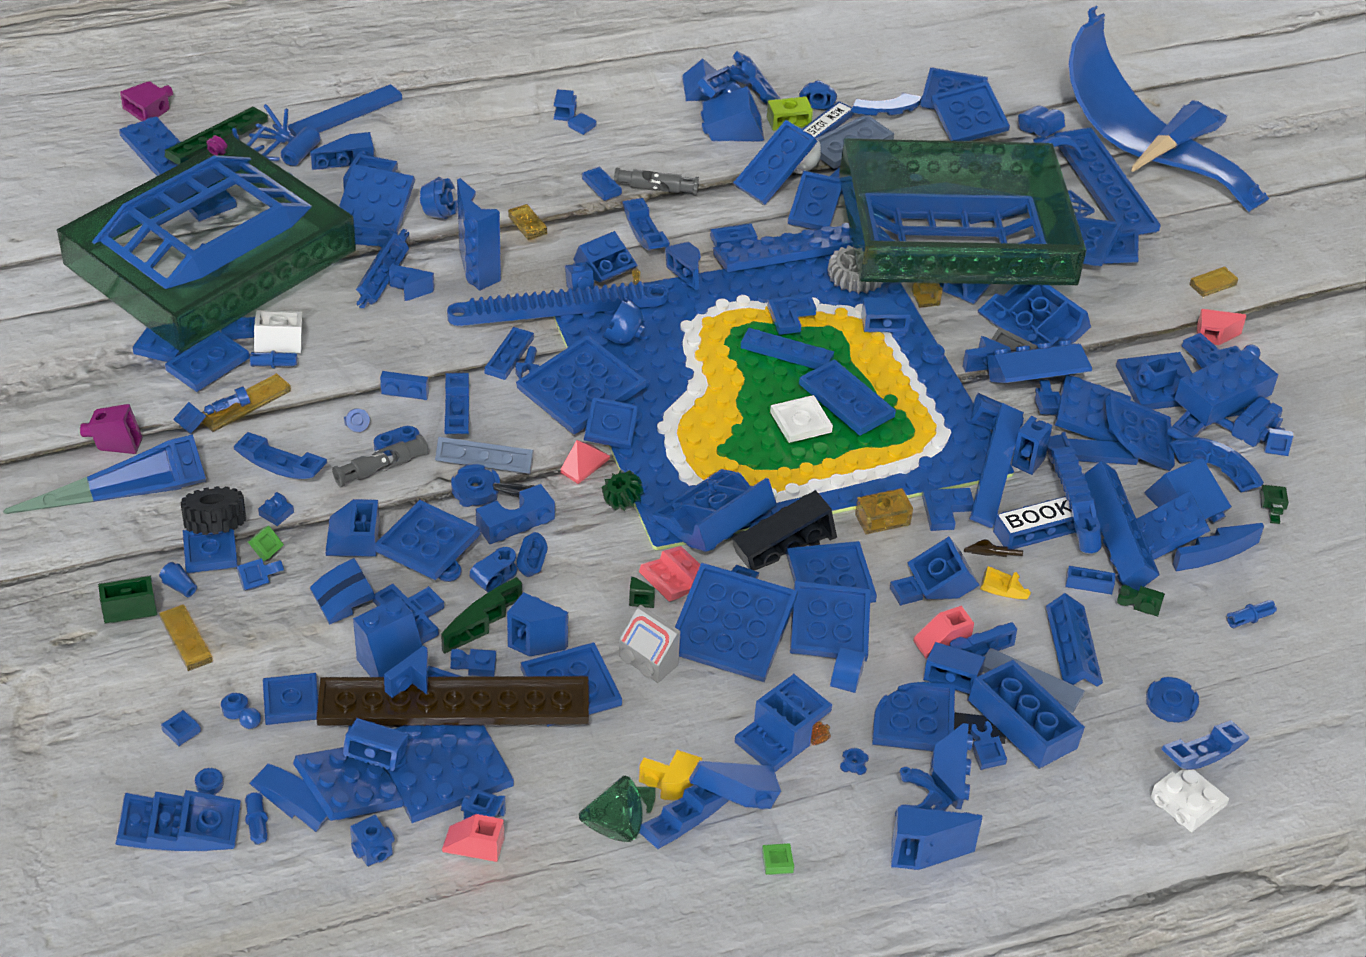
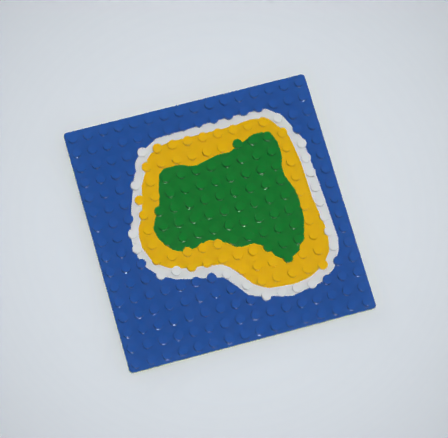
M833 254L731 272L720 269L699 273V289L696 290L680 277L644 282L643 284L661 283L667 286L668 301L664 305L640 308L643 315L641 325L644 329L638 339L634 337L626 344H615L603 338L617 310L553 316L566 348L588 335L646 380L645 388L623 402L639 406L630 450L609 446L619 471L621 469L624 472L631 470L642 481L644 494L641 495V501L635 502L634 506L654 550L686 545V543L655 521L651 514L721 469L741 473L750 486H754L763 479L768 478L777 505L769 509L767 514L757 517L751 521L749 526L739 529L734 534L746 531L758 524L762 519L770 517L781 508L794 503L802 496L814 490L821 495L832 508V513L835 514L922 496L923 490L961 488L979 484L992 433L989 429L971 422L974 403L945 355L944 359L936 364L928 363L922 359L923 346L927 343L937 342L891 266H886V279L880 288H876L875 291L868 290L867 293L861 291L859 294L856 291L849 293L847 289L841 290L840 286H835L834 282L830 281L828 265L829 259ZM653 293L652 295L660 296V295H662V294H660V293ZM811 294L817 308L816 315L798 317L801 323V332L779 335L767 307L768 299ZM863 297L887 298L911 312L909 332H864L861 316ZM748 328L834 351L833 360L835 359L896 410L895 417L862 435H858L818 401L833 425L832 432L788 443L770 412L771 405L812 396L799 384V379L815 369L742 349L741 341ZM1011 464L1009 467L1007 478L1012 477L1014 474V469L1012 468Z

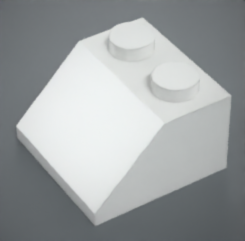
M256 310L254 352L271 353L272 350L280 353H301L302 312Z

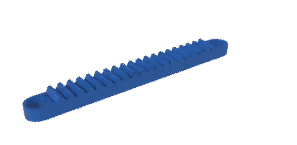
M639 281L637 285L630 282L628 286L621 283L619 287L616 284H612L610 288L607 285H604L602 288L596 285L594 289L586 286L585 290L578 287L576 291L569 288L567 292L560 289L558 293L551 290L549 294L542 291L540 295L535 291L532 295H528L525 292L523 296L516 293L514 297L507 294L505 298L498 295L496 299L489 296L487 300L480 297L478 301L471 298L469 302L449 305L447 308V320L452 325L463 326L618 310L624 298L632 301L639 308L660 306L668 301V288L661 283L643 284L642 281ZM653 293H660V294H662V295H660V296H655V295H652V294H653ZM454 313H463V315H461V316H455V315H453V314H454Z

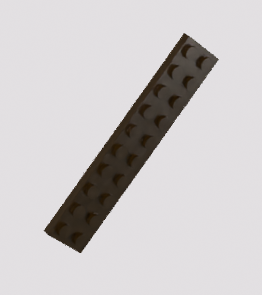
M588 676L428 677L427 694L412 683L405 691L399 692L393 698L385 692L384 677H320L316 721L317 726H352L356 718L378 725L589 724Z

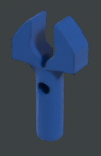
M534 346L528 348L524 363H516L515 374L519 379L522 378L523 373L527 370L532 372L539 367V365L533 364L537 352Z

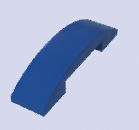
M643 198L623 201V208L631 230L644 249L651 250L670 246V242L664 232H659L650 218L649 207Z
M446 373L445 434H469V373Z
M247 432L234 445V450L253 464L288 478H312L327 463L326 458L308 452L300 457L271 447L268 444L267 438Z
M1232 720L1214 726L1212 732L1206 736L1187 743L1179 739L1163 745L1162 750L1179 767L1192 770L1221 760L1245 744L1250 737Z

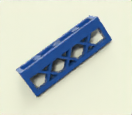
M1064 593L1046 605L1062 679L1072 685H1075L1082 679H1086L1098 687L1103 684L1085 607Z

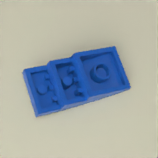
M185 790L184 796L155 791L153 798L125 793L115 845L166 851L234 849L241 800Z

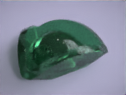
M624 775L616 780L579 812V820L592 830L610 839L621 842L633 841L637 837L642 824V804L639 792L632 779Z

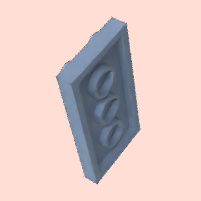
M869 115L861 116L816 138L821 146L820 159L835 169L843 165L863 147L876 142L884 145L894 140V133Z

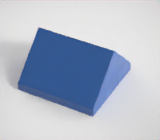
M703 58L682 75L686 101H707L712 99L704 95L697 84L703 77L717 71Z

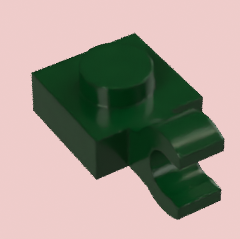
M1262 485L1260 491L1262 507L1270 508V523L1280 524V515H1283V509L1287 510L1289 504L1287 488Z
M1122 585L1116 603L1122 606L1135 604L1134 610L1158 617L1165 593L1140 586L1138 591L1130 586Z

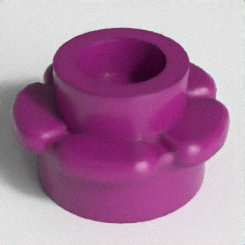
M213 136L212 139L207 141V149L211 154L216 156L218 154H225L227 144L222 138Z

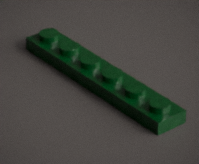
M252 106L166 149L165 158L181 166L209 152L207 141L212 139L213 136H219L225 142H229L234 139L233 128H236L238 136L256 128V124L262 125L268 122V114Z

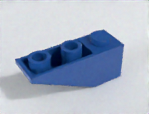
M371 133L349 134L310 151L312 170L350 166L357 154L374 157Z

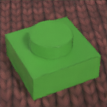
M269 525L262 528L248 541L263 561L268 560L284 545Z
M790 843L762 845L766 875L794 873Z

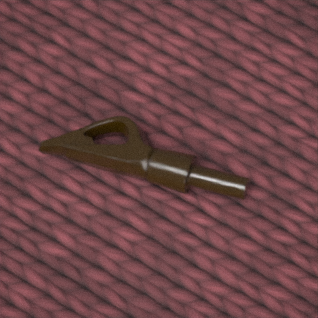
M987 539L980 540L964 548V552L984 556H1023V550L1008 549V546H996Z

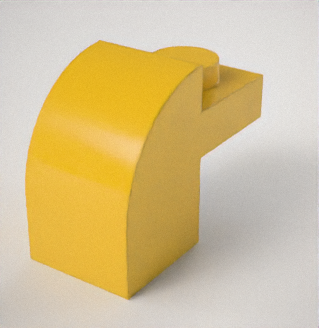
M680 750L676 751L670 765L643 757L639 768V782L652 788L661 789L660 799L678 800L683 797L685 789L694 785L690 783L689 777L698 762L702 761V758Z

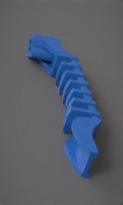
M1061 432L1060 435L1050 436L1047 449L1051 464H1054L1055 473L1060 478V483L1063 484V491L1066 492L1069 508L1072 509V518L1079 549L1084 553H1095L1101 549L1102 544L1101 528L1096 515L1094 499L1091 498V491L1088 489V483L1085 481V475L1082 473V467L1079 465L1076 451L1073 445L1069 444L1066 433Z

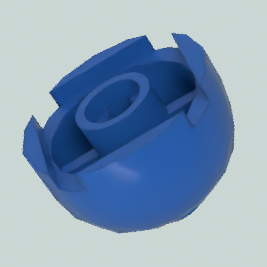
M624 298L613 316L609 327H607L603 338L615 344L629 343L634 337L638 339L644 329L641 325L643 315L640 308L632 301Z

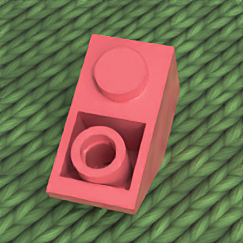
M1201 309L1197 324V334H1203L1214 345H1221L1242 333L1246 314Z
M961 605L937 614L914 637L913 641L924 657L928 658L935 642L950 646L951 640L958 637L968 639V637L972 636L974 622Z
M475 814L449 826L442 852L497 862L504 842V819Z

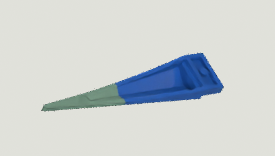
M192 434L168 440L90 476L8 507L3 512L11 514L180 490L182 487L206 482V477Z

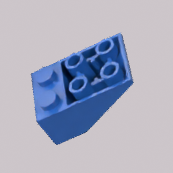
M898 806L892 836L891 867L921 870L975 852L982 815Z

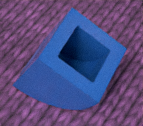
M840 647L830 687L855 693L863 672L865 653Z

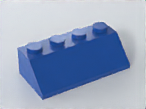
M1072 340L1058 341L1059 345L1051 346V342L1040 343L1034 349H1030L1029 345L1017 346L1016 351L1008 352V348L995 349V354L987 355L990 382L1009 383L1092 371V366L1082 345L1072 343Z

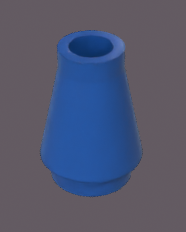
M170 562L160 571L159 577L162 579V583L182 593L185 597L192 596L197 590V586L192 582L180 564Z

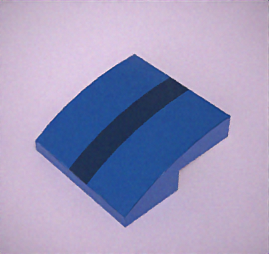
M355 558L333 568L310 586V590L329 625L353 615V607L375 598L374 591Z

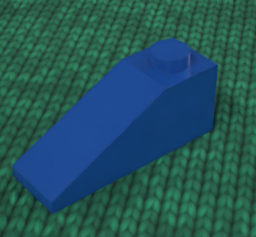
M690 242L665 247L666 267L695 290L699 289V261L701 259L699 249Z
M699 761L689 777L690 783L747 808L771 809L781 793L774 768L769 765Z

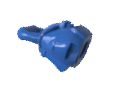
M821 80L806 84L799 92V97L806 96L813 109L828 110L837 99L835 90Z

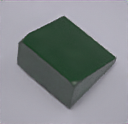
M631 576L629 606L639 607L642 605L646 608H654L655 588Z

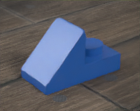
M391 264L389 268L390 287L404 289V300L409 301L433 293L434 273Z
M981 336L979 348L965 350L962 367L965 373L989 370L987 355L995 354V349L1008 348V352H1011L1010 347Z
M421 647L384 674L385 692L393 698L399 692L405 691L412 683L427 694L429 669L427 647Z

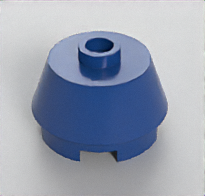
M437 177L421 187L420 203L427 216L447 219L452 214H456L458 202L457 200L453 201L451 190L455 189L449 178Z

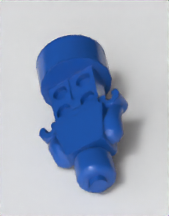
M244 386L234 389V395L217 400L212 405L205 406L204 412L210 415L214 411L218 412L226 409L236 402L240 403L241 407L251 402Z

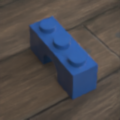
M542 484L519 492L518 509H506L501 506L498 500L476 508V526L480 527V532L489 544L502 541L555 519V501Z

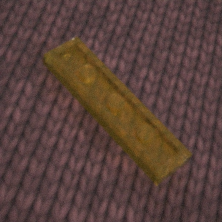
M276 373L246 389L250 404L241 407L240 403L236 402L230 407L218 412L214 411L210 415L203 411L202 413L206 417L202 423L212 432H215L291 392V385Z

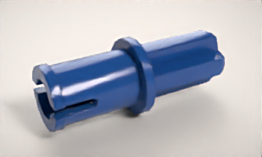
M272 350L271 353L251 352L250 356L251 367L271 366L272 369H275L276 366H295L298 361L296 353H276L275 350Z
M1273 600L1256 605L1248 604L1244 609L1228 613L1227 621L1233 629L1249 622L1254 624L1258 622V619L1274 614L1277 611V607Z
M253 792L249 793L245 798L247 808L245 822L249 825L250 840L254 841V844L260 845V843L267 840L266 822L268 815L264 812L262 794Z

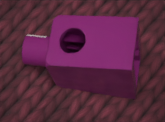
M147 81L120 91L122 107L140 121L155 116L160 117L169 110L168 98L173 96V90L169 85L160 88L154 83Z
M130 404L96 409L90 422L82 423L80 426L81 436L93 437L97 449L100 451L136 454L143 439Z

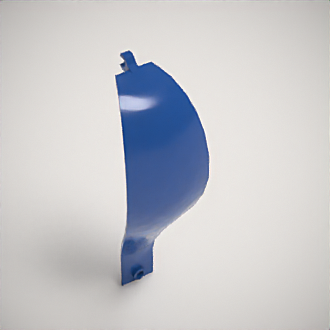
M1096 5L1088 10V23L1081 26L1072 42L1069 57L1070 81L1079 105L1087 119L1100 134L1121 150L1140 157L1167 124L1152 113L1137 97L1117 68L1105 39V14L1102 13L1097 16L1096 9L1098 6ZM1192 139L1151 160L1194 171L1218 180L1230 190L1248 212L1269 200L1266 193L1260 190L1259 185L1238 165Z

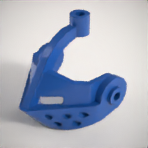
M902 767L900 769L903 782H911L930 791L922 803L918 805H901L900 807L945 811L952 804V800L928 773L916 768Z

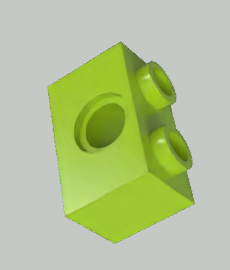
M806 96L768 100L766 117L772 131H777L785 120L799 128H804L812 122L813 109Z

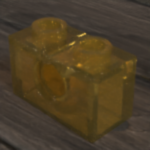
M903 488L857 497L855 516L865 535L911 525L913 507Z

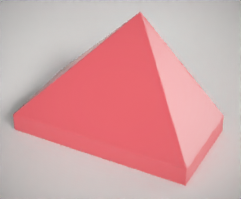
M576 440L561 468V473L579 484L610 460V455L592 444Z

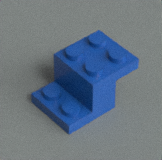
M792 674L756 701L754 722L735 735V743L761 765L773 766L776 772L810 746L813 725L832 711V704L798 676Z

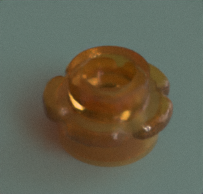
M817 722L813 725L812 745L824 743L831 737L828 724L824 725L822 722Z

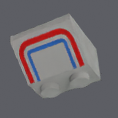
M640 605L637 607L619 639V657L625 663L631 664L641 671L644 676L650 677L659 683L678 666L680 631Z

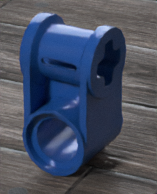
M510 547L498 548L495 552L474 564L470 570V578L486 592H490L516 576L517 566L514 563L516 552Z

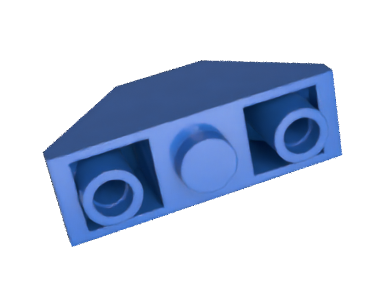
M965 723L934 745L930 773L935 783L952 800V806L960 810L964 800H969L970 784H965L966 775H970L971 759H967V750L971 751L973 734H968L969 724Z

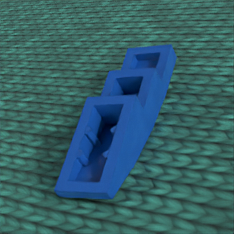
M1255 523L1217 528L1214 536L1197 538L1195 546L1178 547L1173 567L1175 571L1194 569L1221 562L1238 555L1259 543L1264 524Z
M693 785L685 789L682 798L664 806L661 815L641 824L639 833L654 847L659 849L702 823L729 800L697 785Z

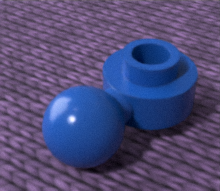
M231 693L222 699V713L226 718L239 719L240 724L246 729H254L260 724L261 715L259 711L255 708H249L248 699L244 694Z

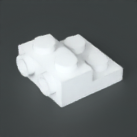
M1182 769L1176 774L1172 771L1154 785L1151 799L1157 806L1163 808L1190 832L1196 830L1222 810L1229 801L1226 795L1194 769Z

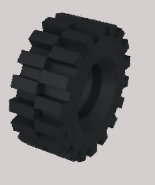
M215 486L214 489H209L207 487L203 488L204 490L202 491L195 490L194 494L188 493L186 497L181 499L184 528L189 532L193 531L194 534L202 532V535H208V533L215 535L221 531L226 533L229 532V529H237L238 525L242 526L244 521H246L244 494L236 488L230 489V487L226 486L224 488Z

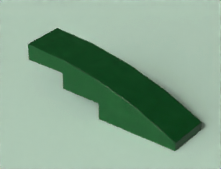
M515 577L494 588L460 613L441 633L442 652L446 654L452 649L459 648L489 634V624L506 617V607L513 605L522 595V582L519 578Z

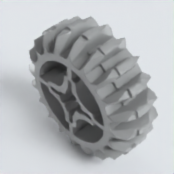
M848 245L847 248L840 247L839 251H834V254L829 259L828 275L830 276V281L834 282L835 286H840L841 290L847 289L849 293L851 291H856L858 294L861 291L867 293L868 290L875 291L876 288H880L881 284L884 283L887 264L875 259L872 249H866V246L862 248L858 247V245L855 247Z

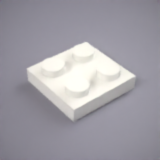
M814 395L771 405L770 412L788 443L832 432L833 425Z

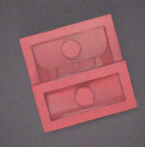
M682 546L662 551L660 559L641 564L639 573L671 602L689 594L700 563Z

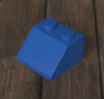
M950 536L907 562L926 599H959L979 586L965 557Z

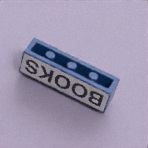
M1064 496L997 514L993 532L1003 546H1008V549H1017L1076 533L1072 518V509L1069 508V501Z

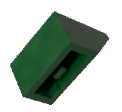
M152 575L98 584L105 624L157 615Z

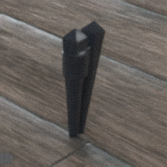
M493 483L494 490L518 498L520 491L534 486Z

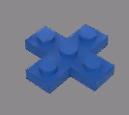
M394 584L374 594L375 598L372 601L377 607L396 597L402 599L413 613L422 645L439 635L438 627L428 617L444 608V601L429 586L409 598Z

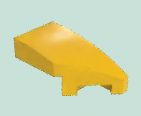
M990 566L984 571L980 590L1014 599H1028L1031 593L1029 589H1024L1018 581L1020 576L1017 572L1011 576Z

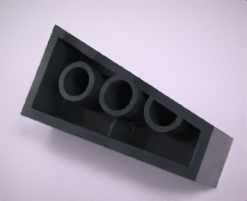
M814 490L802 496L794 503L781 508L770 517L762 519L758 524L746 531L740 532L732 540L736 554L748 569L755 571L778 562L782 555L787 554V548L820 545V540L828 538L831 541L837 538L832 508Z

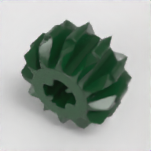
M621 469L618 474L612 473L611 478L605 479V485L601 487L603 498L615 511L619 508L625 511L628 506L634 508V503L640 502L641 495L644 494L642 481L631 470L624 472Z

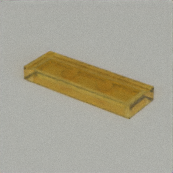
M184 604L159 613L160 620L187 671L213 662L212 655Z

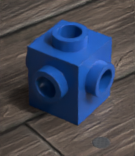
M376 814L350 826L353 853L358 859L362 858L367 867L380 863L393 855L392 843L394 842V836L388 826L384 828Z

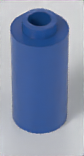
M309 126L304 127L281 150L282 160L290 166H296L320 142V135L317 130Z

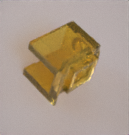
M932 272L914 274L912 293L919 308L940 306L943 288L940 287Z

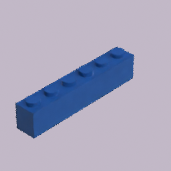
M1100 461L1084 475L1085 481L1088 483V489L1091 491V498L1094 499L1096 515L1104 536L1103 543L1110 551V561L1119 573L1117 578L1120 583L1139 591L1140 586L1144 587L1160 574L1116 470L1105 462Z

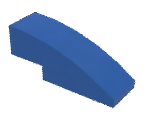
M268 763L249 783L291 819L297 816L315 832L328 819V816L305 781L282 768Z

